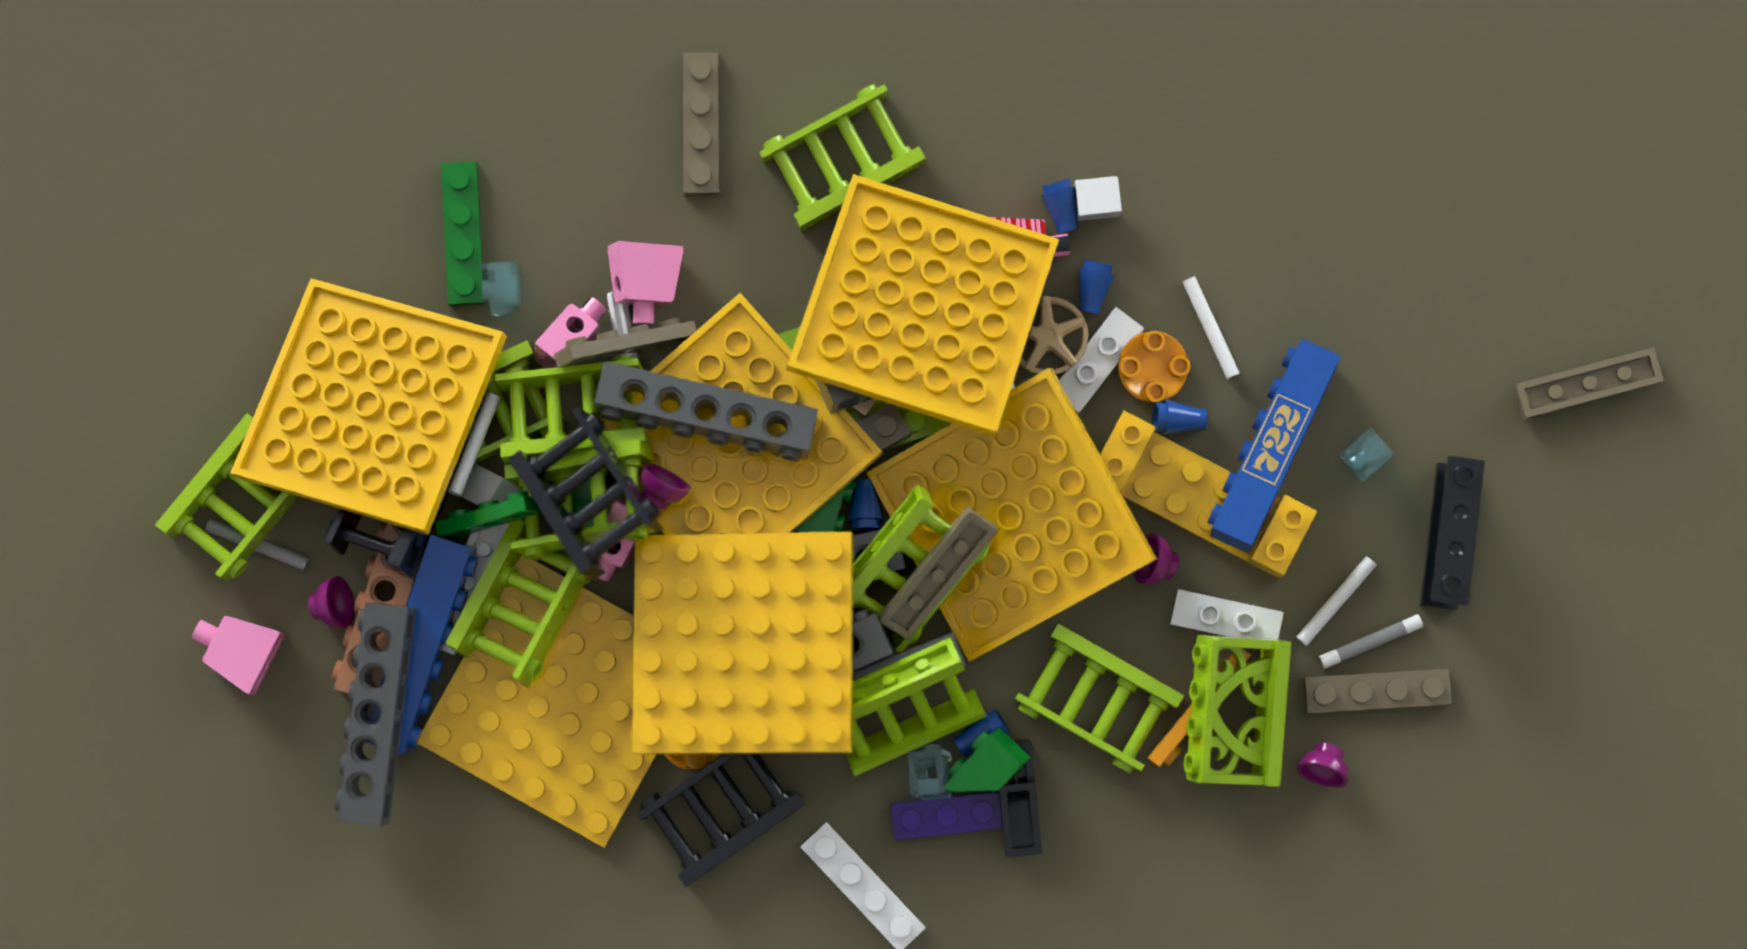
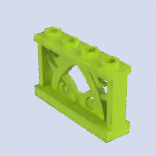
M1197 635L1196 644L1192 651V659L1195 664L1194 679L1189 688L1192 700L1191 716L1187 721L1189 744L1188 753H1186L1184 758V770L1187 780L1205 784L1280 787L1291 654L1290 641L1270 638ZM1241 648L1261 649L1260 659L1246 663ZM1228 649L1233 653L1237 662L1235 670L1228 660L1222 659L1224 668L1221 672H1217L1218 653L1221 650ZM1249 678L1252 686L1258 681V694L1254 695L1249 686ZM1240 685L1244 697L1257 707L1256 716L1244 722L1235 737L1224 724L1218 709L1225 698ZM1252 728H1255L1254 742H1252L1251 738L1247 736L1244 745L1243 743L1247 733ZM1215 747L1217 749V756L1214 759L1216 761L1223 759L1229 750L1231 754L1225 766L1219 770H1212L1210 768L1211 748ZM1239 758L1252 763L1251 774L1232 773Z

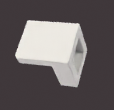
M1118 177L1075 180L1077 221L1120 217L1122 208Z

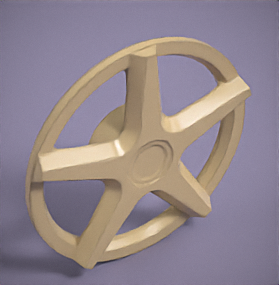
M1042 296L1038 304L1040 306V324L1032 326L1029 339H1032L1035 345L1027 361L1021 357L1019 364L1026 370L1039 374L1046 369L1036 368L1038 362L1046 352H1054L1066 363L1064 366L1053 369L1057 375L1072 368L1083 356L1088 343V327L1084 316L1072 303L1057 297ZM1051 304L1067 308L1077 318L1059 324L1055 323ZM1081 328L1082 342L1074 357L1064 344L1063 339L1065 335Z

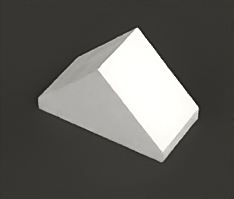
M475 464L461 497L475 505L491 500H499V503L508 501L507 495L523 490L503 477Z

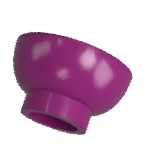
M645 463L643 465L640 482L644 490L641 494L645 499L650 498L658 509L665 510L669 503L678 502L689 493L690 486L678 475L655 464Z
M1151 533L1145 538L1157 559L1134 571L1135 580L1144 585L1156 584L1163 579H1172L1179 566L1178 553L1172 551L1170 544L1163 537Z
M339 576L325 580L320 584L317 591L312 592L309 596L308 608L311 616L315 620H321L326 625L334 628H346L351 624L354 617L355 604L350 586Z
M1328 743L1316 744L1315 750L1306 753L1300 759L1296 768L1297 772L1305 779L1333 788L1345 786L1349 775L1347 765L1342 759L1344 752L1339 747Z

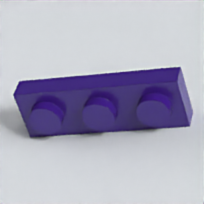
M999 792L891 804L895 840L1003 828Z

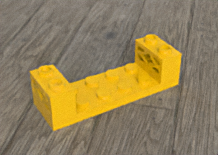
M1123 411L1100 454L1123 498L1277 579L1284 576L1317 511L1286 494L1281 498L1277 496L1250 554L1210 537L1213 525L1207 522L1215 504L1223 505L1228 495L1222 490L1230 471L1155 433V426Z

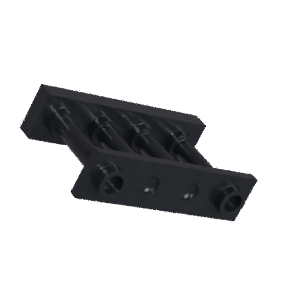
M577 407L572 412L581 426L539 457L536 455L531 457L519 450L508 459L580 574L595 581L606 573L599 562L603 559V553L642 524L657 533H660L664 528L657 519L661 516L659 509L650 498L645 499L602 433L606 430L602 420L594 412L589 414ZM590 438L599 454L557 486L555 484L551 485L545 476L548 473V468ZM605 467H608L617 483L577 513H568L563 505L566 502L565 497ZM626 495L635 512L595 542H586L581 534L584 530L583 526Z
M464 443L428 535L402 527L397 540L391 542L356 530L362 515L339 508L335 519L327 527V537L324 542L341 555L345 554L349 543L387 555V564L399 575L412 579L430 534L434 530L435 522L438 521L449 496L448 489L466 444Z
M1448 456L1447 464H1436L1420 606L1457 610L1458 605L1468 606L1485 460Z
M739 754L722 755L663 797H660L657 792L640 804L643 810L636 814L640 821L651 815L683 861L680 865L684 871L679 873L678 877L685 887L806 805L799 792L792 796L788 790L784 792L759 754H742V756L773 800L770 802L773 809L763 816L758 811H753L723 767L724 764ZM710 774L743 820L740 824L744 829L733 837L729 832L724 833L693 787ZM679 795H682L713 841L710 844L714 850L704 857H701L699 852L696 854L693 852L663 807Z

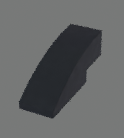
M1030 739L1013 740L1031 758L1008 784L998 790L1006 857L1042 854Z

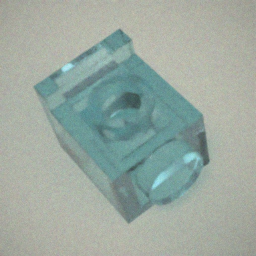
M516 261L480 263L482 273L488 275V279L482 280L483 301H489L491 315L507 316L513 314L512 309H521L520 266Z
M1369 428L1339 454L1362 482L1395 455L1372 428Z
M938 744L923 745L919 747L918 752H908L910 796L919 800L956 797L955 791H948L944 787L952 778L948 774V771L952 768L950 752L941 749V745ZM936 767L937 777L932 779L930 771Z

